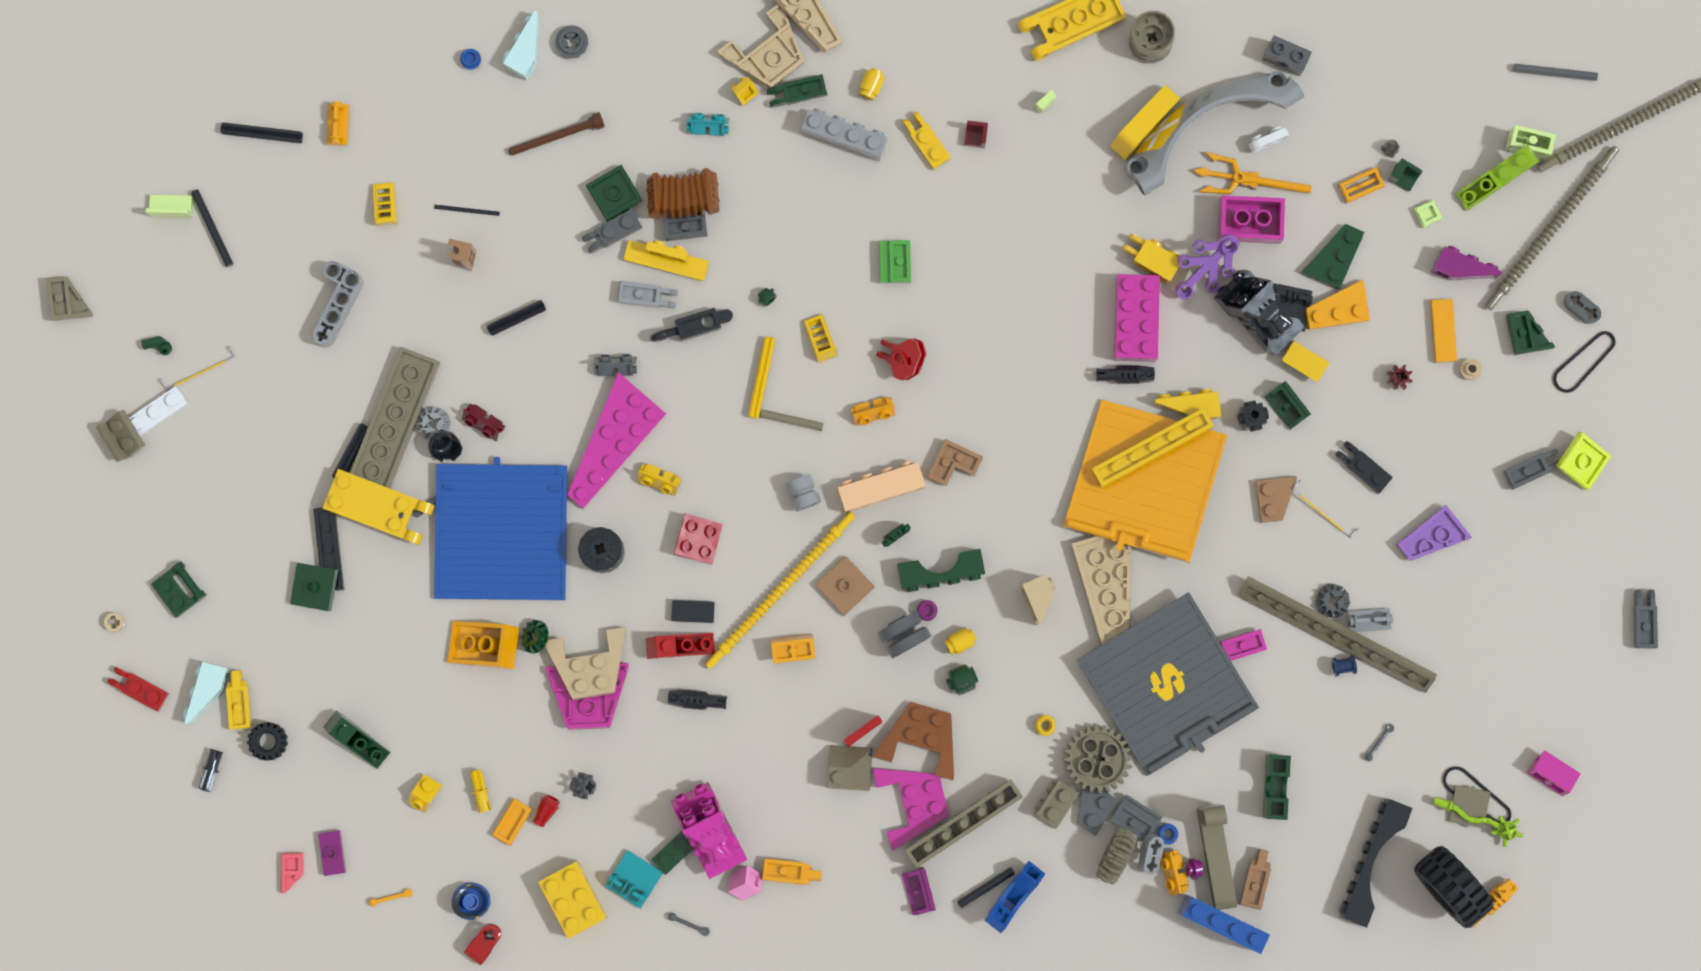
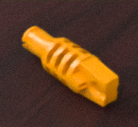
M1507 878L1488 892L1494 902L1493 909L1479 920L1474 927L1487 915L1491 916L1515 894L1518 887L1511 879Z

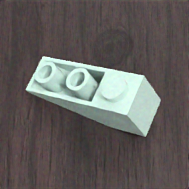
M537 11L527 16L523 31L516 34L513 40L514 46L511 50L508 49L503 57L505 68L525 80L528 79L537 64L540 18Z
M202 662L197 667L195 673L197 678L196 685L192 686L189 694L191 702L189 706H186L183 714L184 724H193L225 690L231 669L207 662Z

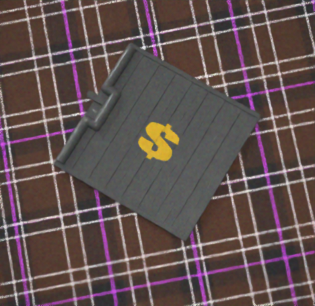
M1189 592L1077 659L1078 664L1123 738L1127 740L1129 748L1146 776L1187 753L1195 746L1199 752H1204L1205 748L1202 742L1259 708Z

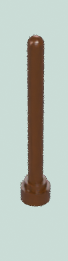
M600 112L594 113L587 121L510 147L508 153L509 155H516L589 128H596L597 130L605 128Z

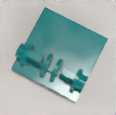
M627 850L613 874L609 877L605 887L641 909L663 872Z

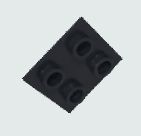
M1274 283L1275 293L1281 296L1280 301L1285 302L1295 318L1301 321L1305 326L1301 331L1305 332L1306 317L1304 310L1312 304L1313 291Z

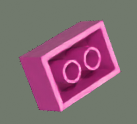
M1222 195L1219 199L1218 241L1223 236L1232 234L1237 237L1239 242L1281 244L1284 240L1285 198Z

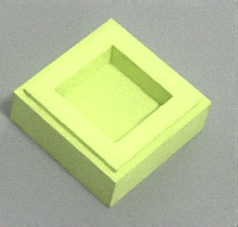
M1052 90L1049 91L1036 103L1035 109L1042 113L1055 101L1056 94Z
M1434 200L1414 209L1422 228L1442 219Z

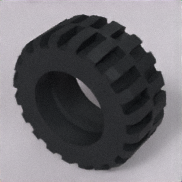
M1444 846L1435 847L1415 865L1414 872L1421 883L1442 908L1462 927H1473L1493 909L1494 902L1485 888L1469 869Z

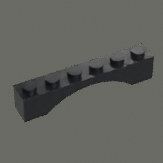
M1385 798L1384 802L1381 801L1379 803L1377 821H1373L1370 826L1369 833L1372 834L1369 841L1366 840L1362 847L1364 855L1362 860H1358L1356 863L1354 881L1351 880L1346 890L1349 893L1346 901L1343 900L1340 905V918L1366 928L1368 927L1375 909L1370 889L1371 871L1374 861L1384 844L1393 835L1406 827L1413 808L1389 798Z

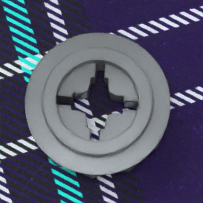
M438 407L425 408L419 414L416 422L418 432L424 438L430 440L435 433L449 431L450 418L448 414ZM428 416H430L434 420H439V422L436 423V428L438 429V431H436V429H434L432 426L426 427L430 423Z

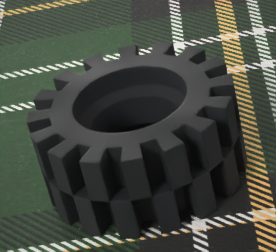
M263 722L257 724L255 728L251 729L252 732L248 734L249 741H247V745H249V752H252V755L259 760H275L282 756L281 754L286 751L285 748L288 746V736L285 734V730L278 724ZM266 733H270L275 737V745L270 750H265L260 745V738Z

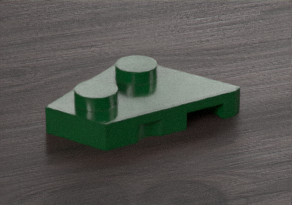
M1529 310L1506 315L1514 356L1555 348L1553 342H1549L1543 334L1544 330L1535 322Z

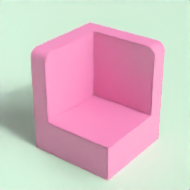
M748 865L730 873L728 893L740 900H746L760 893L762 874Z

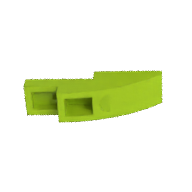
M1527 144L1457 192L1456 195L1468 211L1533 167L1539 160Z

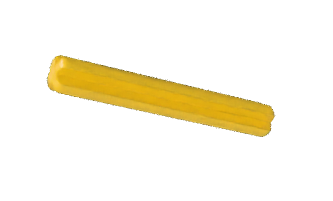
M764 337L748 412V417L754 419L759 418L775 344V339L772 337Z

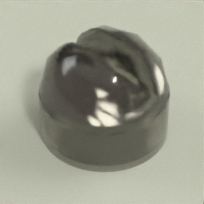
M1393 139L1386 141L1381 146L1382 152L1390 158H1394L1400 149L1397 141Z

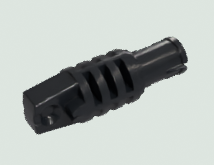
M1117 365L1115 369L1096 368V382L1115 381L1117 384L1153 382L1155 379L1154 367L1140 365Z
M674 690L668 693V705L696 710H705L707 707L726 709L727 696L708 695L706 691Z

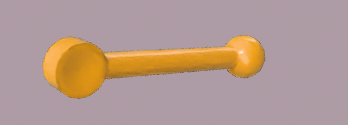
M406 889L399 894L379 899L371 898L369 905L374 907L377 903L404 896L411 897L413 892L411 889Z

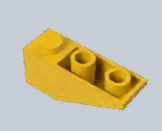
M1212 389L1200 390V394L1193 395L1191 391L1181 392L1177 397H1171L1170 394L1158 395V399L1153 401L1154 405L1185 417L1202 408L1205 409L1210 420L1221 417L1218 392H1212Z

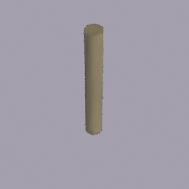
M763 409L760 416L761 418L822 431L823 428L822 422Z

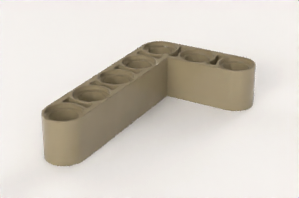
M1223 804L1197 807L1198 822L1214 908L1218 910L1236 908L1237 902L1223 824H1227L1225 806Z

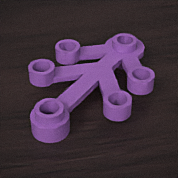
M1228 234L1219 241L1204 242L1201 239H1197L1192 244V248L1196 253L1201 254L1207 250L1216 251L1208 256L1189 257L1187 254H1181L1178 257L1177 262L1181 268L1201 265L1186 281H1180L1176 285L1175 291L1179 298L1189 299L1194 293L1193 286L1208 271L1209 279L1206 281L1205 287L1211 293L1216 292L1219 289L1217 282L1218 261L1223 256L1224 264L1220 268L1221 274L1225 278H1230L1234 274V269L1232 268L1233 254L1239 248V240L1236 236ZM1202 244L1201 248L1196 249L1197 245ZM1187 259L1186 263H1181L1182 260ZM1226 269H1230L1228 273H1224ZM1215 283L1214 287L1209 288L1210 284Z

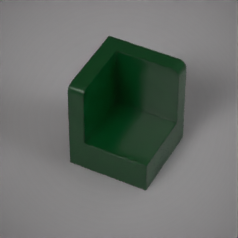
M1401 158L1388 180L1409 192L1423 170Z

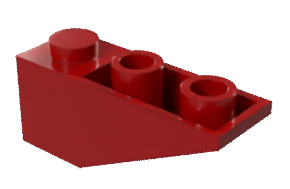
M713 633L645 638L647 659L710 655L715 653Z

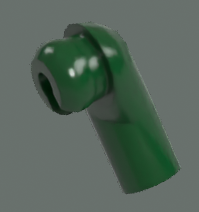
M162 336L141 340L144 350L156 348L164 356L169 355L172 351V345Z

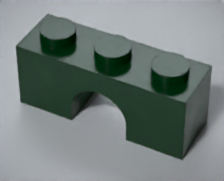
M1266 754L1263 818L1288 820L1289 799L1287 798V780L1290 777L1291 756Z

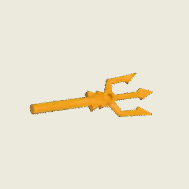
M1209 152L1205 153L1214 162L1220 160L1232 163L1234 174L1210 171L1206 167L1192 170L1202 177L1209 175L1233 179L1228 189L1213 188L1210 185L1198 191L1204 193L1231 194L1239 184L1245 187L1248 185L1253 189H1256L1257 185L1304 193H1311L1312 185L1259 177V172H1241L1236 159Z

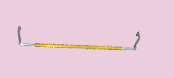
M229 346V349H230V351H231L233 357H231V358H229V359H227V360H224V361H222V362H220V363H218V364H216V365H214V366H211V367H209V368H207V369H205V370H203V371H201V372H199V373H197V374H195V375H192V376H190V377H188V378H186V379H184V380H182V381H180V382H178V383H176V384H174V385H172V386H170V387H168V388H166V387L164 386L165 390H167V389H169V388H171V387H173V386H176V385H178V384H180V383H182V382H184V381H186V380H189V379H191V378H193V377H195V376H197V375H199V374H201V373H203V372H205V371H208V370H210V369H212V368H214V367H216V366H218V365H220V364H222V363H224V362H226V361H228V360L234 358L235 356H234V354H233V352H232V350H231V347Z
M1299 480V481L1297 482V484H1296V485L1294 486V488H1293V490H1294L1297 494H1299V493L1295 490V487L1298 485V483L1301 482V480ZM1300 495V497H1302L1307 503H1309L1313 508H1315L1320 514H1322L1326 519H1328L1332 524H1334L1339 530H1341L1342 532H1344L1337 524H1335L1331 519H1329L1324 513H1322L1318 508H1316L1311 502H1309L1305 497H1303L1302 495ZM1358 528L1353 532L1351 536H1349L1347 533L1345 534L1351 538L1354 535V533L1358 531Z

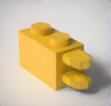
M1130 233L1128 238L1142 247L1138 252L1129 245H1123L1122 249L1135 257L1132 264L1151 275H1159L1160 280L1168 285L1179 267L1177 259L1180 255L1173 250L1167 251L1163 249L1162 244L1154 239H1151V241L1146 239L1145 241L1137 235Z

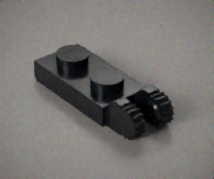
M1346 441L1344 443L1345 448L1355 455L1352 461L1343 452L1338 451L1335 455L1347 465L1346 467L1376 493L1380 494L1393 477L1364 452L1359 451L1353 444Z

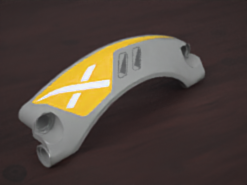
M1281 71L1245 77L1209 89L1190 99L1167 116L1136 150L1125 168V173L1128 178L1135 180L1137 187L1145 196L1164 184L1167 161L1174 143L1184 129L1203 113L1220 105L1237 101H1260L1286 109L1303 99L1304 93L1290 76L1287 78ZM1277 78L1281 86H1274L1271 83V79ZM1133 164L1138 165L1141 168V172H1132L1130 166Z

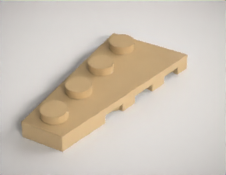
M775 0L823 53L842 44V39L819 0Z

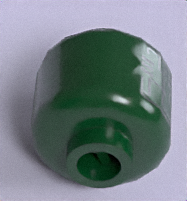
M966 664L951 669L948 672L949 679H946L949 690H955L957 695H963L974 690L976 683L979 682L973 667L969 668Z

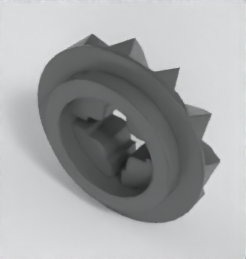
M566 26L557 33L555 46L561 56L569 59L578 58L587 49L588 37L580 27ZM566 38L571 40L576 38L575 42L578 48L576 46L574 47L573 45L567 47L568 42Z
M1328 584L1322 587L1316 596L1318 610L1323 615L1331 618L1343 615L1350 604L1349 593H1347L1344 587L1337 584ZM1330 594L1333 597H1341L1336 602V607L1333 604L1325 605L1330 600Z

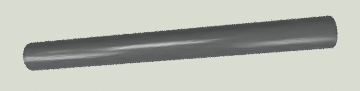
M1516 63L1513 68V72L1593 81H1597L1598 78L1597 72Z

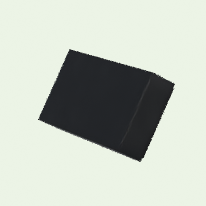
M672 600L671 621L714 623L715 602Z

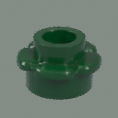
M763 289L758 294L759 304L762 303L764 307L770 305L777 297L774 289Z

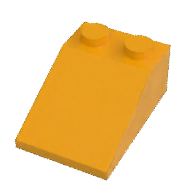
M452 621L447 663L514 670L519 627L507 624Z

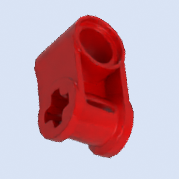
M495 924L483 927L465 949L464 954L481 966L499 941L501 929ZM493 930L494 937L488 939V933L486 931Z

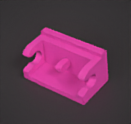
M1546 750L1536 757L1527 772L1561 796L1571 792L1581 774Z

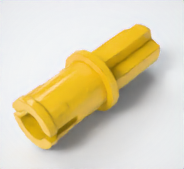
M480 769L471 771L470 775L474 788L472 794H474L478 813L492 810L487 793L489 789L485 787L482 771Z

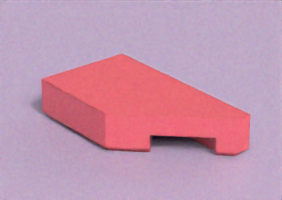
M304 853L281 854V893H286L304 875Z

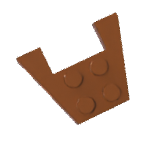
M910 702L875 752L874 758L892 763L897 744L901 742L940 754L935 776L953 781L954 763L951 713Z

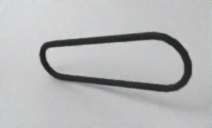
M1607 331L1600 332L1559 367L1553 377L1556 388L1566 393L1576 390L1614 348L1616 341L1613 334ZM1601 335H1609L1612 338L1611 347L1573 388L1568 390L1562 389L1557 384L1556 378L1558 373Z
M1451 767L1443 776L1444 786L1452 794H1454V791L1446 783V777L1452 770L1463 771L1482 789L1490 791L1462 767ZM1491 792L1490 795L1508 811V818L1505 821H1510L1512 815L1510 808ZM1486 815L1487 818H1491L1493 821H1497L1490 815Z

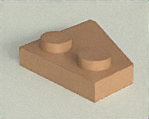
M1296 476L1255 482L1261 523L1283 520L1297 480Z

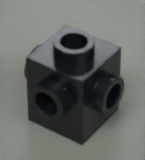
M1256 400L1243 403L1244 407H1241L1238 410L1239 413H1237L1239 425H1242L1243 430L1250 429V432L1262 430V426L1269 419L1267 407H1263L1262 403L1256 404ZM1252 411H1255V412H1256V414H1257V418H1256V419H1254V418L1251 417V412H1252Z

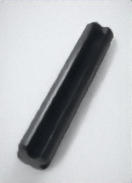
M539 300L488 324L487 329L491 336L496 335L544 312L546 307L543 301Z
M359 424L336 466L332 478H335L338 469L348 472L360 449L368 429L367 425Z

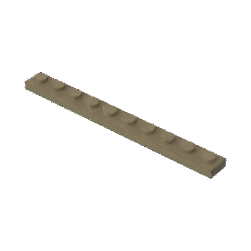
M1249 576L1239 590L1238 595L1425 693L1436 679V673Z

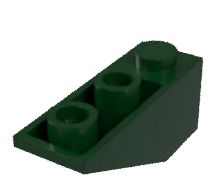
M337 710L323 726L329 735L376 769L379 768L391 753Z

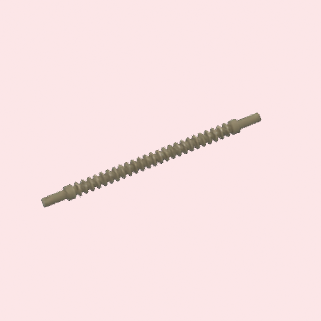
M1701 80L1693 82V85L1689 84L1688 88L1679 89L1678 93L1673 92V96L1668 95V98L1664 97L1662 101L1658 100L1657 104L1652 103V107L1648 105L1647 109L1642 108V112L1637 111L1631 117L1627 116L1626 120L1621 119V123L1617 121L1616 125L1611 124L1610 128L1606 127L1605 131L1600 130V133L1596 132L1595 136L1590 135V139L1585 138L1584 141H1579V144L1575 143L1574 147L1569 146V149L1565 148L1564 152L1559 151L1555 153L1553 158L1537 165L1538 171L1541 173L1557 164L1562 165L1567 162V159L1571 160L1572 156L1575 158L1577 154L1581 155L1582 151L1587 152V148L1597 147L1598 143L1602 144L1603 140L1608 141V138L1612 139L1613 135L1618 136L1619 132H1624V129L1628 131L1629 127H1634V124L1639 125L1645 119L1649 120L1650 116L1655 117V113L1660 114V111L1664 112L1666 110L1665 108L1670 109L1671 105L1674 107L1676 103L1680 104L1681 100L1686 101V97L1691 98L1692 95L1695 96L1697 93H1701Z
M1612 146L1601 161H1597L1594 165L1595 169H1591V173L1587 174L1588 178H1584V183H1580L1581 187L1576 188L1577 192L1573 191V196H1569V201H1565L1566 205H1562V210H1558L1559 214L1554 215L1555 219H1551V224H1547L1548 228L1543 229L1544 233L1541 232L1540 237H1536L1537 241L1532 243L1533 246H1529V251H1525L1526 255L1521 256L1522 260H1518V265H1514L1515 269L1510 270L1511 274H1507L1508 278H1503L1504 282L1499 283L1497 291L1486 303V308L1492 310L1500 299L1510 292V287H1514L1513 283H1517V278H1521V273H1525L1524 269H1528V264H1532V259H1536L1535 255L1540 254L1539 250L1543 251V246H1547L1546 242L1551 241L1550 237H1554V232H1558L1557 228H1561V223H1565V218H1569L1568 214H1572V209H1576L1575 205H1580L1579 201L1584 199L1583 196H1587V191H1591L1590 187L1595 186L1594 182H1598V178H1601L1602 174L1608 170L1609 163L1620 151L1616 146Z

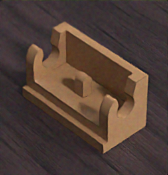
M449 238L448 245L452 246L453 251L456 253L455 255L452 253L447 255L454 259L452 260L454 264L466 267L467 270L472 271L477 250L470 243Z

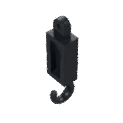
M715 308L676 319V327L658 331L651 335L650 340L651 342H658L667 337L679 335L680 341L683 342L721 330V324L732 320L733 313L729 309L716 312ZM711 316L714 324L710 327L703 326L702 319L704 317Z

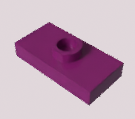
M341 831L318 834L324 876L346 873Z

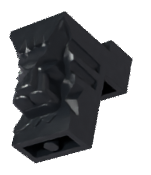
M1238 270L1232 275V280L1227 285L1225 284L1217 290L1214 300L1228 316L1239 320L1267 354L1276 356L1305 326L1298 318H1295L1293 313L1287 308V304L1280 301L1281 296L1275 293L1274 283L1271 280L1255 277L1249 270Z

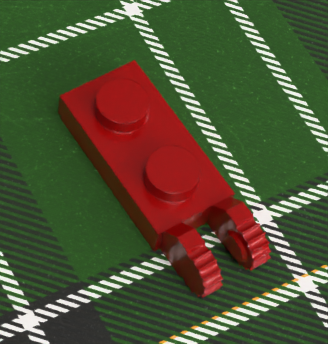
M119 667L114 668L113 671L116 674L128 679L124 685L113 678H109L107 683L155 711H160L169 692L134 673H129Z

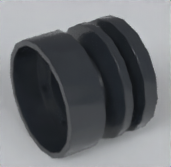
M597 527L585 532L578 546V553L585 566L593 572L603 574L610 573L620 566L624 559L625 548L621 538L615 532L608 528ZM604 544L606 552L597 555L596 547H601Z

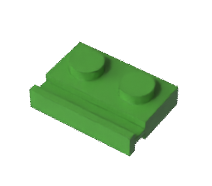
M910 240L880 241L881 283H911Z

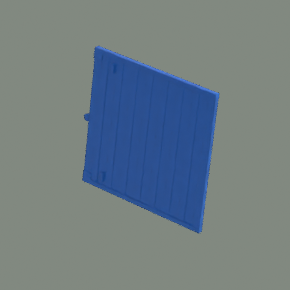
M499 457L494 458V465L436 464L434 599L566 600L567 465H500Z

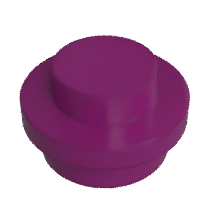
M924 600L917 606V611L923 621H931L937 616L938 609L934 602Z
M1194 858L1189 859L1185 867L1186 874L1192 880H1197L1198 877L1203 875L1202 863Z

